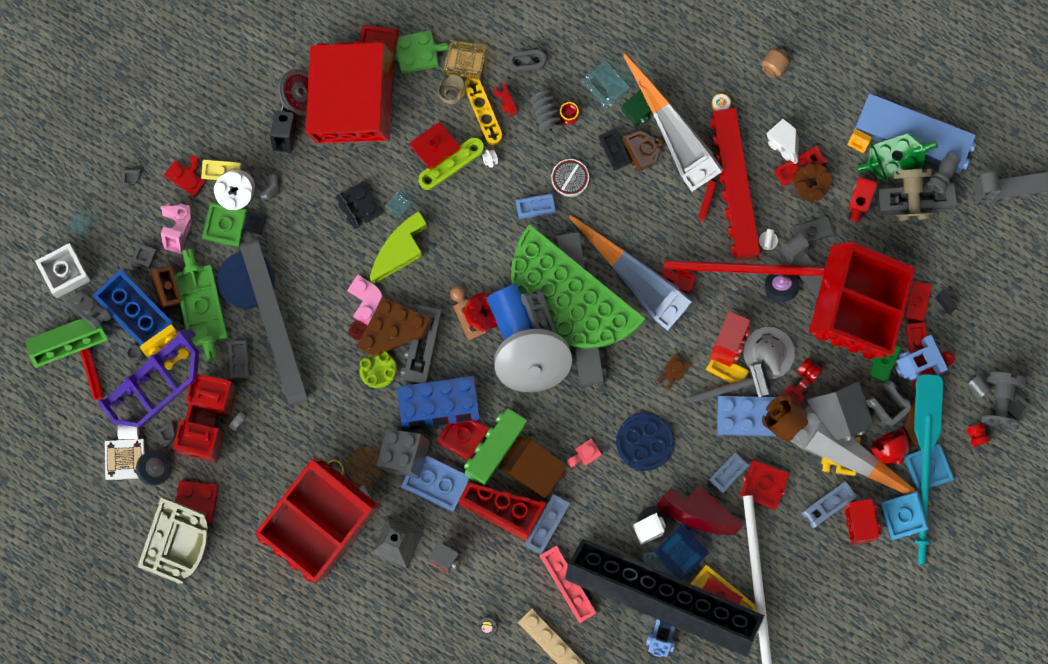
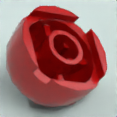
M896 429L897 433L893 435L891 432H888L873 442L874 447L870 446L872 453L880 462L898 465L905 460L904 457L910 449V441L904 429Z

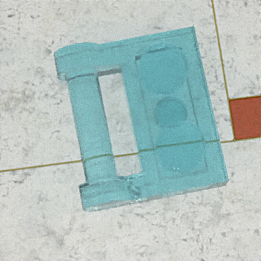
M606 61L602 62L580 82L601 103L604 111L630 90L626 82ZM595 78L611 97L606 99L591 81Z

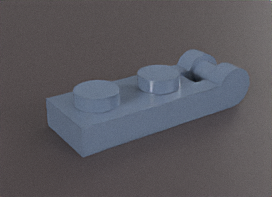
M845 481L803 511L802 515L804 518H808L811 522L810 526L814 529L857 498V496ZM815 510L820 512L821 516L819 518H816L813 514Z

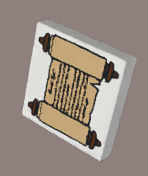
M144 439L105 441L106 480L139 479L136 474V463L140 456L145 453Z

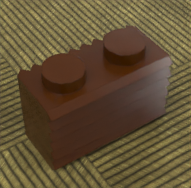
M172 266L154 269L151 273L161 311L175 308L182 301L179 295L180 292H178L177 281L173 277L175 274L173 273Z

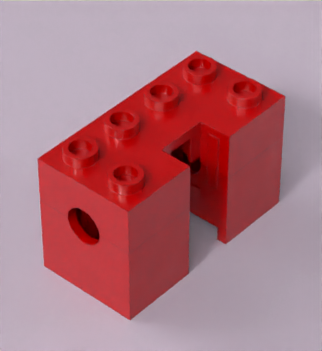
M197 374V380L189 387L186 398L189 404L185 420L180 419L173 448L180 455L213 463L218 462L224 434L219 428L214 427L218 414L230 417L237 391L231 381Z

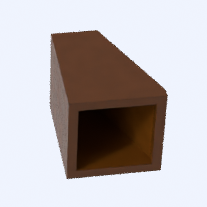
M518 437L498 466V469L539 497L546 498L553 492L556 482L564 476V470L567 466L533 440Z

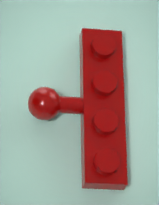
M925 323L905 325L910 354L924 349L920 341L927 337ZM949 351L941 353L946 366H951L955 361L953 353ZM923 355L913 358L918 368L927 364ZM932 368L924 370L920 374L933 375ZM914 379V380H913L914 391H915V398H916V381H917V379Z

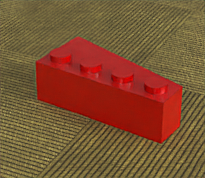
M468 482L459 498L458 505L527 541L545 508L546 502L530 500V498L511 495V493L499 492L492 488Z

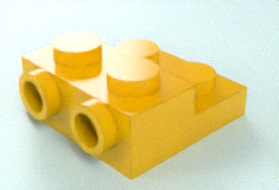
M171 324L139 347L149 358L151 355L157 354L177 336L178 331ZM187 347L181 348L175 358L172 360L168 359L164 363L167 370H170L179 360L186 359L191 352Z

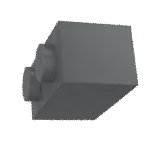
M439 541L428 557L429 562L448 574L451 571L455 572L461 563L459 554Z

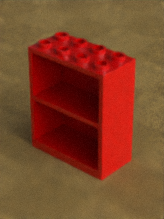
M375 40L371 41V43L355 41L353 44L336 42L335 45L317 43V45L310 46L306 134L316 143L390 141L393 53L384 43Z
M854 242L831 245L809 333L815 335V338L818 340L831 341L833 346H844L849 352L862 353L863 357L867 359L892 356L915 267Z
M322 458L311 459L254 534L258 536V541L263 545H269L273 548L275 555L280 558L284 557L289 561L288 565L291 568L300 570L307 581L316 583L327 577L381 506Z

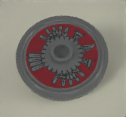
M293 69L286 72L279 81V98L289 112L298 116L307 115L309 73L304 70Z

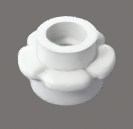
M487 149L485 151L483 161L486 166L488 165L492 168L493 165L498 164V158L494 150L489 151Z

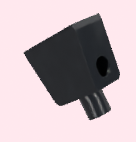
M283 105L281 111H275L270 139L273 151L291 153L296 122L294 113L289 112Z

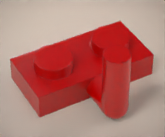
M192 155L190 157L191 165L187 169L174 160L164 173V177L195 198L206 183L194 174L200 166V162L195 155Z

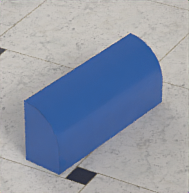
M516 283L486 297L504 340L517 332L533 329Z

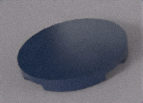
M242 252L236 253L227 258L221 265L217 276L218 289L222 297L237 308L250 309L257 307V300ZM264 258L274 289L275 275L271 265Z
M640 413L629 417L619 428L616 437V448L622 461L629 467L639 471H652L664 465L670 458L674 447V436L670 426L660 417L648 413Z

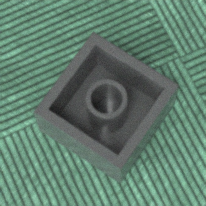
M386 429L376 466L386 473L420 478L430 441L421 434Z

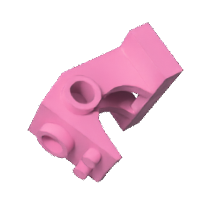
M168 203L166 206H161L162 216L175 220L176 224L171 229L163 227L161 231L163 246L166 250L182 254L185 240L192 226L190 206L185 204L171 206Z

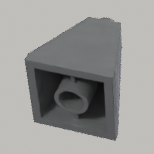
M387 517L372 554L408 568L423 533ZM398 537V540L396 542L392 541L394 538Z

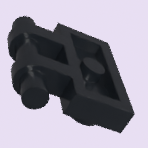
M364 181L347 190L350 195L349 198L345 199L342 193L336 196L339 202L338 206L344 210L348 223L352 224L354 229L361 226L358 219L363 217L365 223H368L382 215L379 206ZM353 203L356 205L358 209V212L353 213L350 205Z

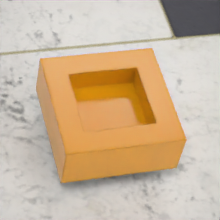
M855 129L847 145L864 153L872 137Z

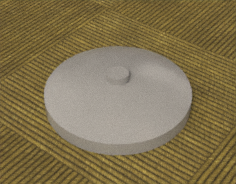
M544 329L520 331L505 339L498 347L494 357L495 371L500 381L511 389L520 392L544 391L560 383L569 373L572 365L571 350L565 339L552 331Z

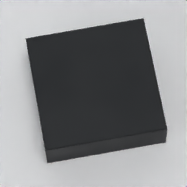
M945 289L935 297L948 315L958 307Z

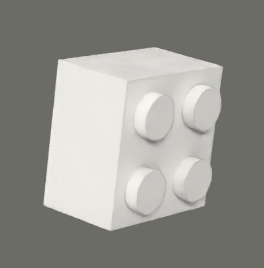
M70 243L35 261L56 299L91 281Z

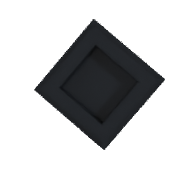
M246 212L242 231L262 235L266 216Z

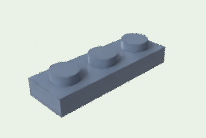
M553 494L524 545L542 554L570 503Z

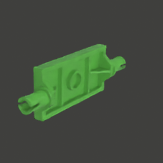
M188 249V252L184 250L182 254L185 268L182 272L174 273L175 281H177L180 299H182L180 305L186 330L192 329L195 332L196 336L191 340L195 347L201 345L204 347L206 361L211 362L212 358L215 361L219 359L215 343L228 339L212 266L202 267L197 265L194 249Z

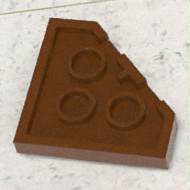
M382 297L357 349L374 357L379 356L385 351L394 350L406 345L410 341L424 338L433 320Z

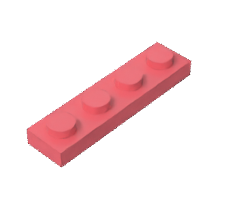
M555 546L541 554L540 558L579 624L594 616L596 612L581 586L564 580L568 564L558 547Z

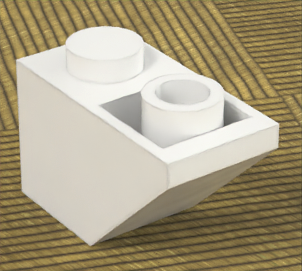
M782 119L766 133L769 140L768 144L773 150H779L784 159L787 161L791 160L796 164L799 151L797 131Z
M656 513L634 524L633 528L640 544H644L661 537L666 526L663 518H658Z

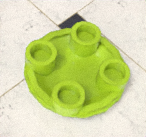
M383 352L376 357L369 355L360 361V377L369 387H385L396 377L397 364L387 352Z

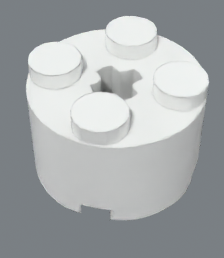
M238 169L226 171L218 178L214 186V194L218 203L228 210L243 208L250 202L255 192L253 178L247 172ZM232 186L234 188L238 187L237 193L232 192Z

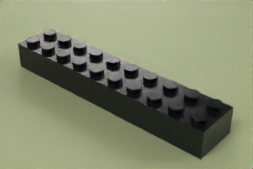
M582 539L571 558L564 578L566 581L745 657L748 656L765 616L585 539Z

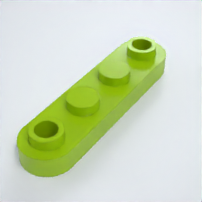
M478 138L468 139L460 145L461 150L432 170L427 168L421 172L418 179L420 186L425 190H432L477 159L484 151L482 141ZM476 146L478 150L472 151L471 147ZM430 178L432 182L427 184L425 180Z

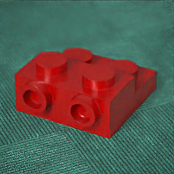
M179 481L175 502L204 513L208 526V524H213L218 485Z

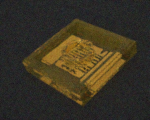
M450 40L443 74H455L464 78L480 80L487 46Z

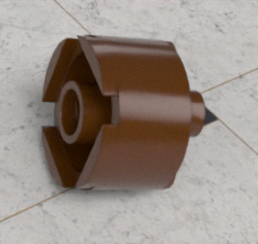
M780 395L772 400L766 408L768 411L766 417L764 415L762 417L763 425L786 442L791 441L801 429L808 425L806 409L789 395H786V397Z

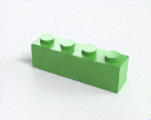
M81 318L25 340L29 357L35 368L107 341L108 338L103 322L95 330Z
M509 408L505 413L501 412L496 419L497 425L495 428L491 427L485 435L486 441L484 444L480 443L475 450L476 456L473 459L469 458L464 466L466 469L465 476L480 486H486L526 427L527 420Z

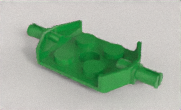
M912 132L872 144L867 163L857 165L856 167L858 173L870 170L885 182L886 178L893 176V171H898V174H900V170H914L920 167L923 169L926 152L938 148L936 140L925 144ZM901 151L903 157L895 158L893 152Z

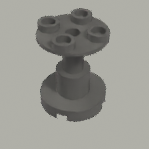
M991 372V375L988 373L987 383L996 386L994 399L998 401L995 416H982L981 422L989 424L990 428L1000 429L1001 426H1007L1008 429L1018 430L1020 422L1007 418L1009 402L1014 401L1015 389H1024L1026 387L1027 379L1017 375L1016 379L1011 376V373Z

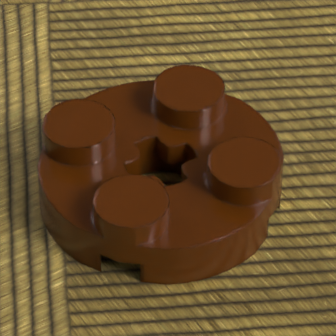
M812 162L800 166L795 171L792 182L796 190L795 192L799 197L808 201H818L829 191L832 178L824 166ZM815 177V185L809 187L808 179Z

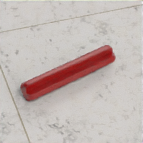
M89 347L81 350L80 353L93 399L101 400L104 398L91 348Z

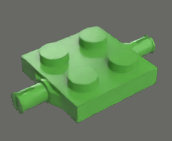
M431 30L398 37L393 61L398 62L402 74L439 67L437 52L448 50L447 42L436 44L432 38Z

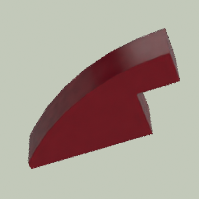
M700 486L687 500L671 487L656 505L677 521L708 533L735 535L744 525Z

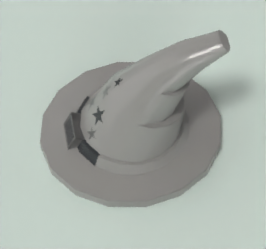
M763 327L755 330L747 338L743 357L749 369L753 362L764 361L768 378L776 379L790 370L795 358V349L791 339L785 332L775 327Z

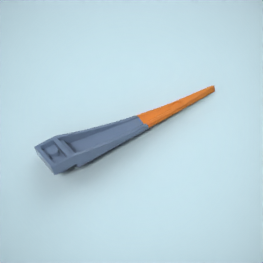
M569 215L572 222L608 261L653 319L669 331L693 301L679 287L573 215Z

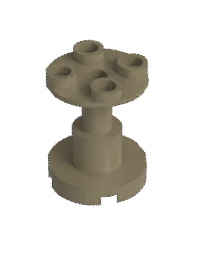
M922 169L900 170V174H898V171H893L894 179H903L904 194L908 193L909 214L896 215V217H899V221L912 220V216H918V220L932 219L931 215H934V213H921L920 209L923 177H932V169H927V173Z

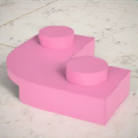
M357 275L347 291L363 301L353 317L368 326L382 298V294L374 284Z

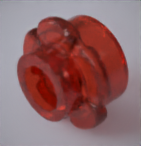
M353 322L348 330L349 335L354 340H361L366 330V325L362 322Z

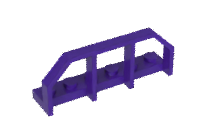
M192 329L178 331L177 336L157 354L151 355L148 362L133 375L127 376L125 378L126 381L109 396L98 401V404L113 424L142 427L197 380L199 351L191 340L196 336ZM187 347L191 352L189 379L179 386L164 363L168 359L172 360L175 358L181 348ZM159 371L174 392L158 406L154 407L139 385L149 381L153 372ZM135 393L149 413L139 422L118 418L111 406L118 407L125 401L124 398L127 395Z

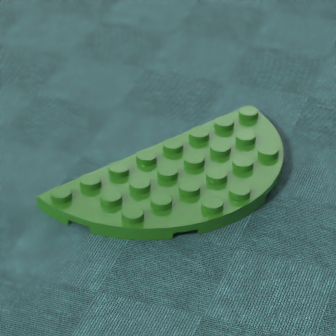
M530 224L528 225L517 243L518 246L512 259V285L516 283L521 295L525 293L533 294L537 290L542 291L556 333L565 339L569 347L587 349L611 345L628 337L642 326L646 321L643 316Z

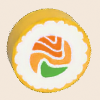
M717 94L712 99L714 111L730 108L731 101L727 95Z

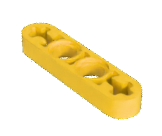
M469 77L465 81L466 94L488 144L498 145L502 141V132L481 81L477 77ZM470 82L478 84L476 85V91L478 94L474 95L473 89L468 88L470 86ZM478 98L484 99V106L477 107L474 104L475 100ZM484 115L491 116V123L484 124L481 121ZM492 127L494 134H499L496 140L489 138L491 132L488 128Z

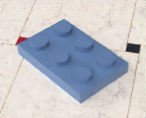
M718 396L717 435L775 437L776 435L763 425L762 417L763 415L766 417L768 412L766 408L776 397Z
M426 456L420 478L406 476L401 487L454 512L459 498L470 479L464 473Z

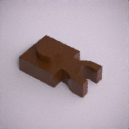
M675 354L663 369L667 373L662 375L657 382L660 384L662 380H668L669 384L666 386V389L669 391L673 380L676 379L679 382L691 365Z

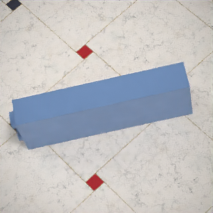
M870 93L855 129L871 136L872 140L877 142L912 132L925 144L936 140L938 148L926 152L925 161L939 166L947 153H953L961 160L955 171L958 174L962 169L966 170L970 160L967 158L968 153H972L976 142H974L975 135Z

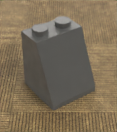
M859 381L828 389L807 399L808 404L836 440L843 438L845 441L856 438V434L867 433V429L874 426Z

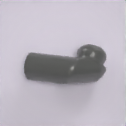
M269 175V186L260 192L262 200H271L278 194V175Z

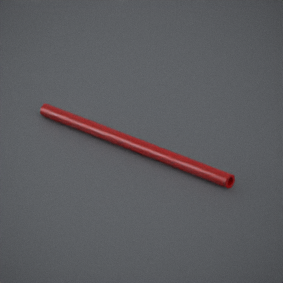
M664 260V269L823 276L826 268L816 266Z

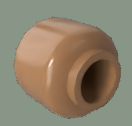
M782 49L770 50L762 60V70L764 73L773 78L781 76L790 63L787 58L788 54Z

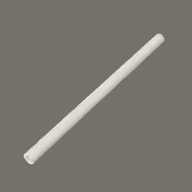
M752 495L744 496L756 612L765 615L759 630L762 664H772L754 502Z

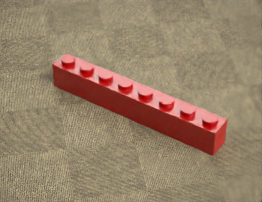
M736 108L713 111L709 122L710 128L714 129L715 135L712 136L713 146L717 147L718 153L715 154V159L723 169L718 174L719 182L723 183L724 190H721L722 200L726 201L727 208H724L725 218L729 219L730 226H727L728 237H732L733 244L730 245L731 255L735 256L736 261L759 258L760 250Z

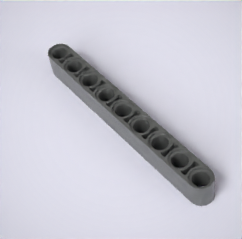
M256 239L239 244L288 404L291 406L307 401L259 241Z

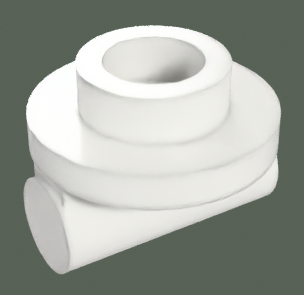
M767 229L766 232L760 235L759 245L764 250H772L777 246L778 238L774 230Z

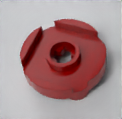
M477 293L468 299L467 305L464 308V315L469 325L475 326L482 332L489 331L497 326V322L486 300V297L491 294ZM482 308L486 311V316L480 314Z

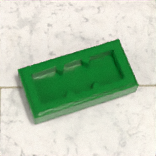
M895 345L892 356H885V358L876 357L868 376L881 382L888 380L901 347Z

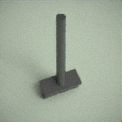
M764 361L753 362L750 365L753 377L689 396L690 403L755 384L758 397L769 394L772 389Z

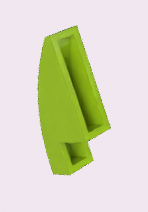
M419 211L398 226L382 246L370 274L372 284H376L422 257L420 249L412 238L427 229V224Z

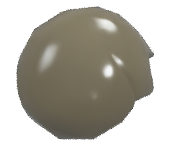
M450 74L447 79L441 80L437 89L439 99L445 104L460 102L466 94L464 80L455 74Z

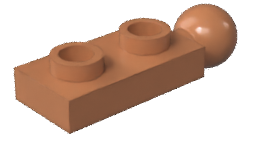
M459 286L452 288L450 297L458 303L453 308L468 341L486 334V331H479L475 326L469 325L465 318L464 308L467 305L468 299L464 300V289Z

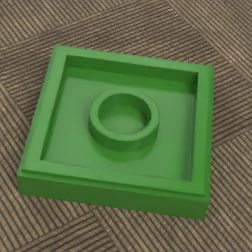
M210 203L202 240L240 247L239 244L243 234L242 229L248 210L241 208L228 210L220 204Z

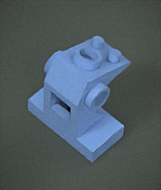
M932 335L920 341L924 349L912 354L908 351L899 356L900 359L896 361L898 364L896 370L900 377L912 381L921 375L920 372L929 368H933L938 376L948 370ZM923 355L927 364L918 368L913 358Z
M657 619L653 634L649 633L647 638L648 652L658 657H667L669 651L673 652L676 642L672 640L675 627ZM659 627L670 630L667 641L656 638Z

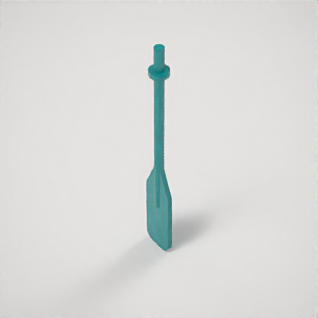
M920 375L916 381L914 432L923 454L921 501L927 521L930 455L941 433L943 380L938 375ZM927 530L919 532V540H915V544H918V564H926V545L931 543V541H927Z

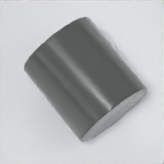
M981 374L967 383L978 399L992 390Z

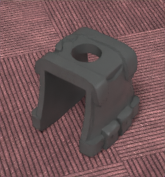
M891 380L883 382L880 388L899 407L893 415L889 417L874 397L865 398L868 409L870 408L879 417V422L885 426L896 424L911 409L908 400L903 399L895 389L896 385Z

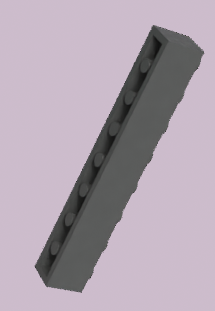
M579 232L556 236L557 247L582 268L588 267L587 257L582 254V249H585L584 239L580 238ZM574 348L580 388L603 384V379L607 378L605 367H601L600 360H603L602 348Z

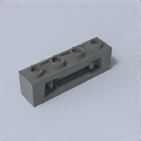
M923 183V192L920 193V197H927L931 194L935 195L933 200L920 201L921 212L955 209L957 202L954 183H950L943 194H938L928 187V183ZM900 185L899 188L883 186L881 189H878L876 193L878 216L909 213V202H902V205H898L900 203L899 199L908 198V193L904 194V185Z
M419 305L418 311L414 310L431 318L434 323L432 331L430 330L431 325L428 329L429 334L423 357V363L425 364L423 374L421 373L422 363L416 362L420 339L411 341L410 348L406 347L404 358L407 359L406 366H402L400 376L403 377L404 383L420 384L428 382L442 316V310ZM413 362H415L414 370H412Z

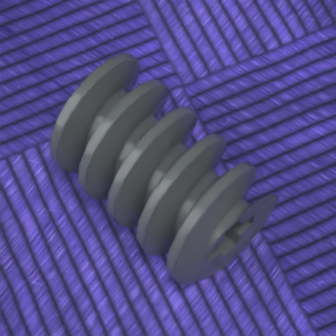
M552 90L541 91L531 97V101L534 103L533 108L536 110L535 116L538 117L537 123L540 124L538 128L544 132L556 131L563 127L562 124H557L561 118L555 117L559 111L553 110L557 104L551 103L555 99V96H549L553 92Z

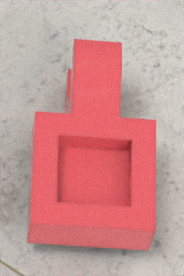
M590 439L575 449L577 455L568 459L567 464L570 468L581 462L587 466L602 456L593 440Z

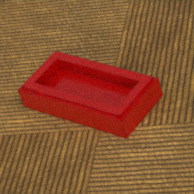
M710 180L697 220L702 222L705 221L716 185L715 182Z

